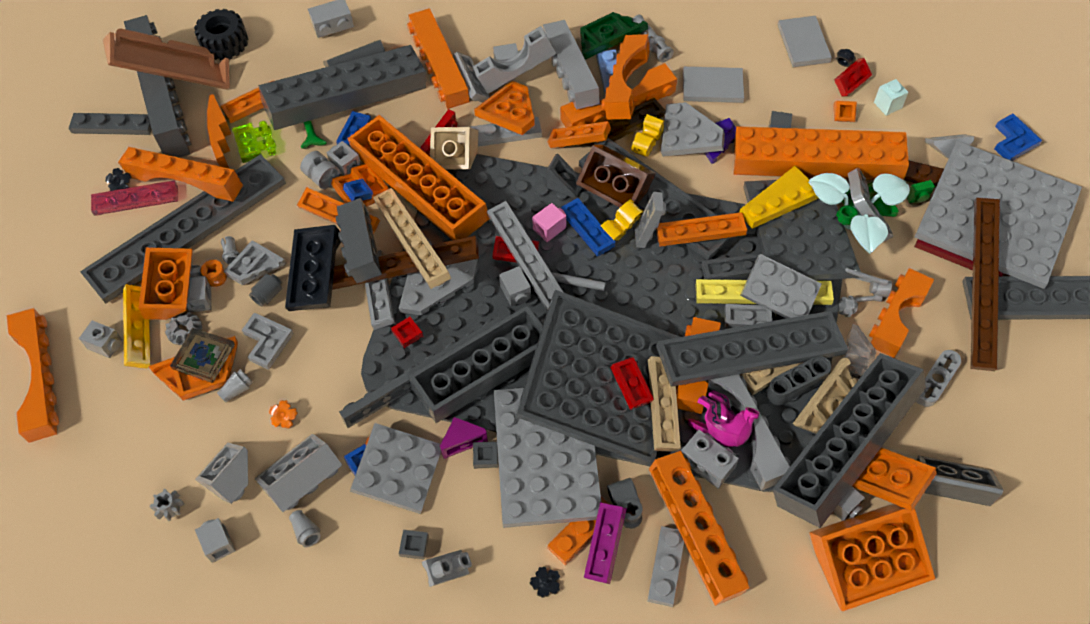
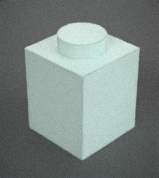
M894 79L879 87L874 103L887 116L902 109L909 92L897 79Z

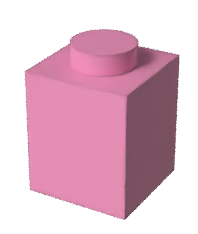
M553 203L549 204L532 217L533 230L546 242L550 241L566 229L565 212L561 208H557Z

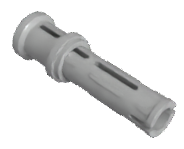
M640 14L633 18V22L636 23L645 21ZM648 24L647 31L649 32L650 50L656 53L657 59L660 62L668 61L674 53L673 49L665 44V39L662 36H658Z

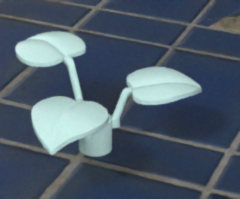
M824 173L809 180L808 183L812 186L815 194L824 203L836 205L844 199V206L848 205V196L845 193L848 192L850 186L843 177L833 173ZM881 174L874 179L873 189L878 194L871 199V202L874 203L881 197L882 201L887 205H898L908 196L910 191L909 185L895 175ZM856 208L858 215L853 217L850 225H844V227L850 229L860 245L871 254L886 239L888 229L880 218L868 217L867 214L862 216Z

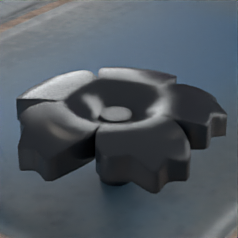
M120 168L113 169V172L105 177V182L110 183L108 187L111 192L117 193L118 190L120 192H127L130 189L126 183H130L132 177L129 173H124Z
M543 566L538 568V571L535 573L536 577L530 578V585L533 587V590H538L537 596L541 598L548 597L549 592L556 595L560 591L559 582H556L560 578L558 571L551 569L547 573L546 567Z

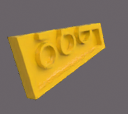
M794 166L743 206L740 212L743 214L744 221L753 229L819 198L808 183L809 179Z

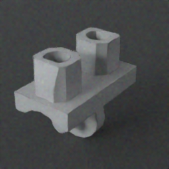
M462 550L422 562L423 567L427 571L430 587L469 574L468 568L472 567L469 554L467 552L462 553Z

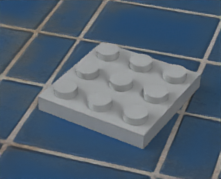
M375 423L350 492L421 514L441 453L440 444Z

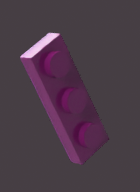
M600 502L584 578L606 584L611 583L626 508Z

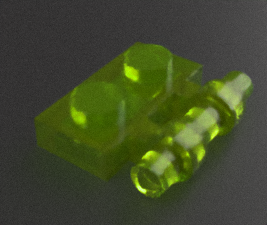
M260 121V127L253 128L252 122L232 128L243 163L251 161L260 154L262 155L261 151L264 150L270 156L276 154V143L271 137L272 130L266 121ZM263 137L264 140L258 141L257 138Z

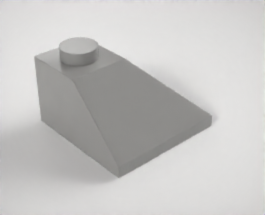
M227 443L195 480L223 501L232 504L243 496L244 489L248 485V450L243 446Z

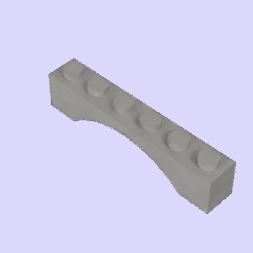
M737 374L705 380L708 383L707 389L726 395L729 402L738 412L745 410L746 407L759 411L757 401L753 395L749 394L746 381L742 375L739 376ZM759 414V417L754 419L752 424L753 459L750 470L762 491L775 486L790 468L791 462L788 457H784L782 454L779 440L771 434L766 417Z

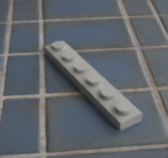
M504 201L489 209L487 215L548 312L554 291H563L510 206Z

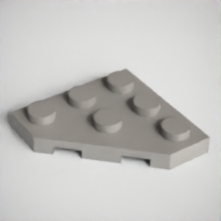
M686 102L666 104L661 145L663 157L723 151L725 134L721 127Z
M478 260L445 266L451 279L432 289L429 288L420 272L407 274L399 305L400 313L423 315L429 311L430 307L439 302L441 304L456 295V291L474 284Z

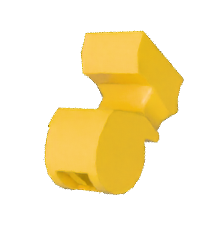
M647 114L643 122V132L636 133L631 151L648 157L653 146L656 145V141L660 139L663 133L664 121Z
M631 199L617 210L614 220H607L600 226L613 240L619 241L626 234V231L632 228V224L642 216L644 211Z

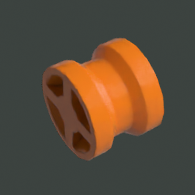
M208 260L201 266V274L206 277L211 287L221 286L227 280L220 261Z

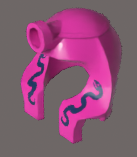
M713 390L708 396L721 404V419H719L716 402L705 396L699 397L698 403L707 408L705 414L706 424L695 419H688L690 427L703 433H709L717 443L727 447H739L749 439L753 431L752 424L754 419L759 417V411L746 407L745 410L735 415L730 407L728 397Z

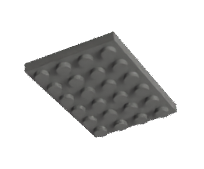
M776 180L745 181L743 188L747 202H750ZM817 199L755 227L764 256L813 280L859 278L845 272L846 268L861 272L846 229L836 216L839 211L837 205H829Z

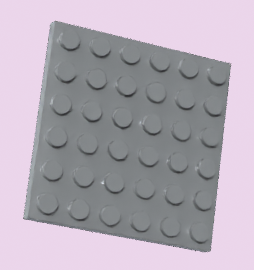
M956 141L914 238L973 261L974 201L977 197L1000 199L999 271L1044 289L1050 279L1082 187Z

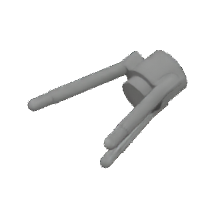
M849 268L845 269V272L859 277L855 279L870 283L869 292L874 295L854 297L855 301L882 302L883 297H889L892 289L891 280L880 279Z

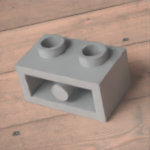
M335 0L308 8L311 23L318 38L354 27L352 16L345 0Z
M700 430L694 434L681 450L683 456L688 459L691 469L718 489L736 468L739 460L731 449L722 447L712 435L703 433Z

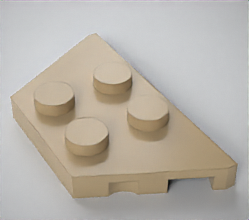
M841 358L793 422L796 427L816 434L854 387L857 381L856 378H851L847 366L851 363L848 358Z

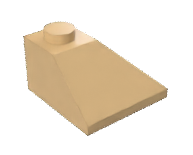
M471 127L431 128L430 157L445 170H470L478 152V130Z

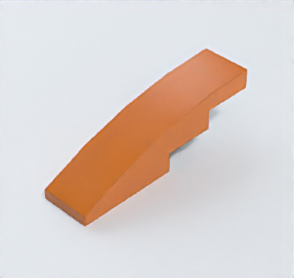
M214 94L209 95L207 108V128L210 144L219 166L229 168L223 154L230 152L225 137L231 135V132Z

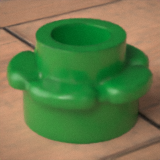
M845 205L840 208L836 216L841 224L850 225L853 217L857 216L858 212L853 206Z

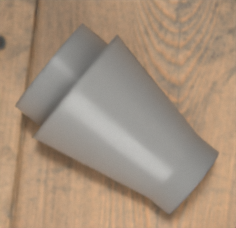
M242 369L238 372L234 371L217 394L225 402H228L235 396L250 389L249 386L253 381Z
M302 510L294 511L289 516L298 544L303 545V547H311L320 540L319 527L304 515Z

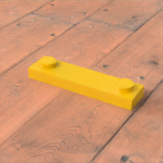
M126 284L123 288L124 366L147 369L150 366L149 319H143L139 310L141 287Z

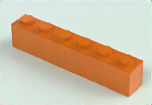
M428 8L408 14L410 22L407 23L410 35H414L415 47L420 48L421 60L426 61L425 67L428 75L432 74V84L434 88L439 90L437 92L440 102H444L447 109L470 102L467 85L431 9Z

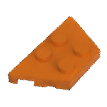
M233 336L217 342L229 346V349L212 379L178 368L186 353L150 365L149 368L155 376L184 401L223 387L231 375L238 340Z

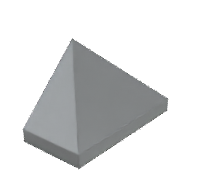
M967 134L925 138V142L948 159L956 141L968 145L974 141V136Z

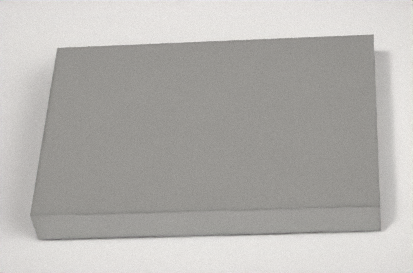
M816 16L778 21V28L792 67L831 62L832 57Z
M684 66L683 101L743 103V68Z

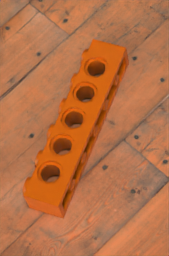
M681 451L655 459L649 471L714 605H719L742 595L750 588L748 578L740 569L736 561V554L729 547L725 539L724 530L717 523L713 515L711 504L705 500L701 484L694 478L688 459L683 456ZM673 477L678 478L682 484L675 482ZM684 499L689 500L693 507L688 506ZM696 522L701 523L704 527V530L698 528ZM707 544L715 549V553L708 549ZM719 568L725 570L727 577L719 572Z

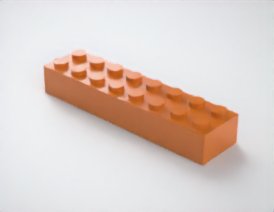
M378 115L347 138L351 148L359 155V159L364 164L368 165L379 177L451 240L468 237L490 219L487 215L486 203L382 116Z
M736 126L734 175L783 176L796 166L809 178L824 173H833L844 179H849L848 173L859 168L866 180H874L881 174H892L904 180L909 167L906 132Z

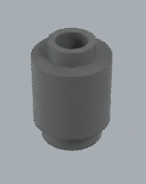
M265 274L251 288L252 292L249 296L257 305L262 307L264 304H268L282 290L280 285L282 282L274 274Z

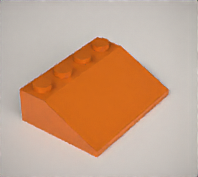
M892 504L809 532L816 557L841 611H846L935 580L915 508L913 511Z

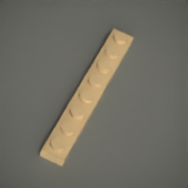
M390 188L374 196L373 199L429 288L432 289L440 286L451 279L448 270L393 189Z

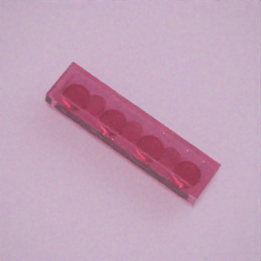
M173 180L91 194V212L96 216L178 202V185Z

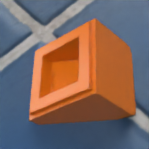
M835 101L833 106L834 121L855 122L857 102Z

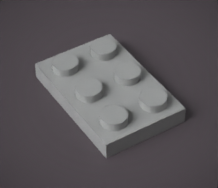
M760 254L755 261L740 296L785 318H793L809 314L822 283Z

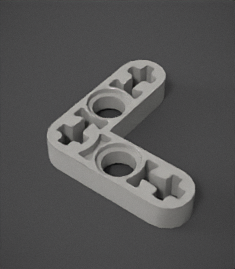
M859 168L849 172V185L854 205L862 216L867 214L868 217H878L886 224L888 235L883 242L893 238L889 225L870 200L868 184L864 174Z
M945 350L941 353L925 378L926 388L916 400L918 404L930 407L939 399L961 364V357L956 351ZM947 359H951V364L945 369L943 367ZM932 374L942 375L944 382H936ZM929 387L933 388L934 390L930 397L926 398L924 395Z

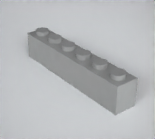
M561 20L543 24V30L556 52L551 57L552 65L556 67L558 78H562L563 89L567 90L569 101L573 102L576 109L600 104L599 87L566 21Z

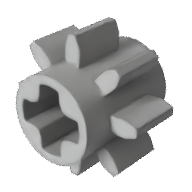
M163 489V492L153 495L155 498L154 504H151L150 508L156 511L154 515L157 519H161L164 516L168 521H171L172 517L180 515V506H183L184 502L178 499L180 495L177 491L174 490L170 494L166 489Z

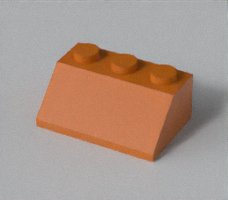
M146 247L139 299V310L143 319L167 320L187 311L192 249Z

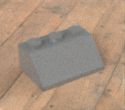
M311 434L258 475L255 480L275 505L284 512L294 508L299 503V499L304 495L314 492L318 488V484L323 480L333 477L342 464L327 443L316 435Z

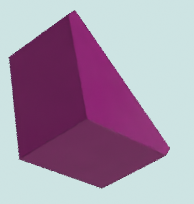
M454 417L440 444L443 459L472 449L475 442H488L485 428Z

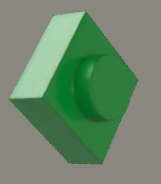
M929 180L911 185L909 194L906 197L909 204L928 200L935 187L933 182Z

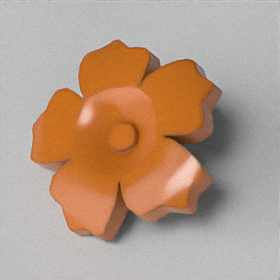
M281 400L279 405L271 406L269 413L273 415L270 418L272 425L278 427L281 424L282 428H290L293 426L292 420L298 414L297 409H289L291 404L287 400Z

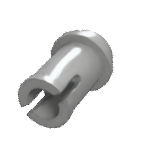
M226 236L225 240L221 239L223 248L222 259L227 264H230L239 255V252L236 250L235 239L231 236Z

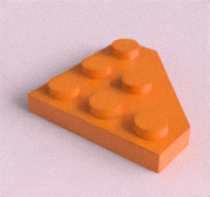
M514 81L509 82L474 109L476 117L520 135L525 134L535 125L528 87Z

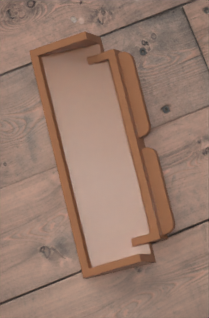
M122 28L117 29L115 33L109 32L103 39L107 63L110 66L226 90L230 88L229 59L224 58L219 64L214 63V54H211L207 48L174 40L163 43L159 37Z

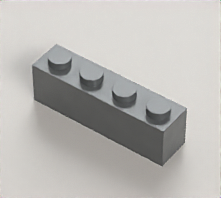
M359 198L337 206L338 216H336V222L341 229L338 234L342 244H344L341 251L345 260H347V263L344 264L347 275L349 277L352 276L356 283L382 275L370 215L364 202Z

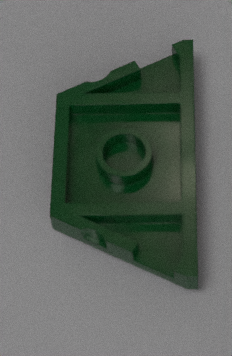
M612 12L581 27L580 34L584 59L586 60L623 42L625 35H637L648 30V23L646 21L636 23L633 22L632 17Z

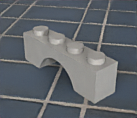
M542 26L524 36L522 50L512 59L500 61L489 56L474 65L473 69L478 80L489 94L524 72L533 69L534 66L550 59L556 52Z

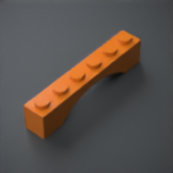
M648 34L625 35L623 43L620 44V54H617V63L613 65V75L609 78V87H606V97L602 99V110L606 112L607 119H631L634 110L633 93L626 82L636 69L648 62L650 55Z
M665 63L649 69L642 81L632 89L634 107L652 98L659 100L676 92L677 78ZM600 100L598 105L576 109L573 102L560 107V120L565 127L610 120L606 118V112L602 110V100Z
M128 147L118 161L125 173L130 174L131 179L145 182L153 178L174 179L195 186L215 198L234 202L243 187L233 169Z
M35 308L7 315L8 334L19 346L25 349L31 364L29 391L23 404L17 411L18 432L30 443L57 435L56 425H59V418L54 410L57 400L51 386L54 385V378L49 369V366L52 365V360L47 352V347L49 346V339L45 334L47 322L45 317L40 315Z

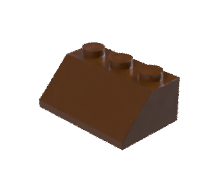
M593 145L576 184L620 208L631 199L638 205L648 192L656 172L604 145Z

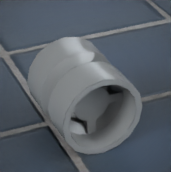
M319 151L310 152L301 162V171L321 189L330 188L332 186V178L340 176L339 168L328 161Z

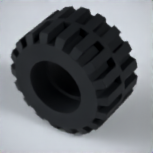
M215 9V11H209L206 15L203 14L201 19L197 20V25L194 26V32L200 47L207 48L211 54H214V60L232 59L233 56L240 55L239 53L245 50L244 47L248 45V35L242 18L233 10Z

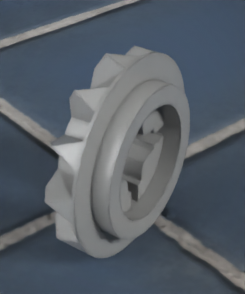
M190 312L186 314L181 313L175 318L172 317L171 321L166 324L165 334L173 344L186 345L193 342L195 337L200 335L202 323L197 315H193ZM178 325H186L188 332L180 329Z

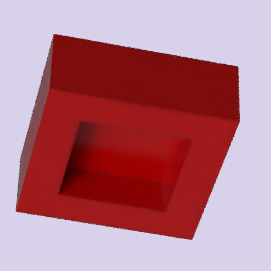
M410 316L391 328L392 333L404 348L423 337V332Z

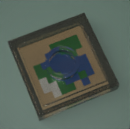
M192 328L170 367L173 370L213 383L235 344L232 340Z

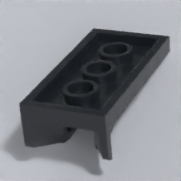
M336 225L294 229L285 308L288 311L331 307L336 250L341 243L338 234L340 230Z

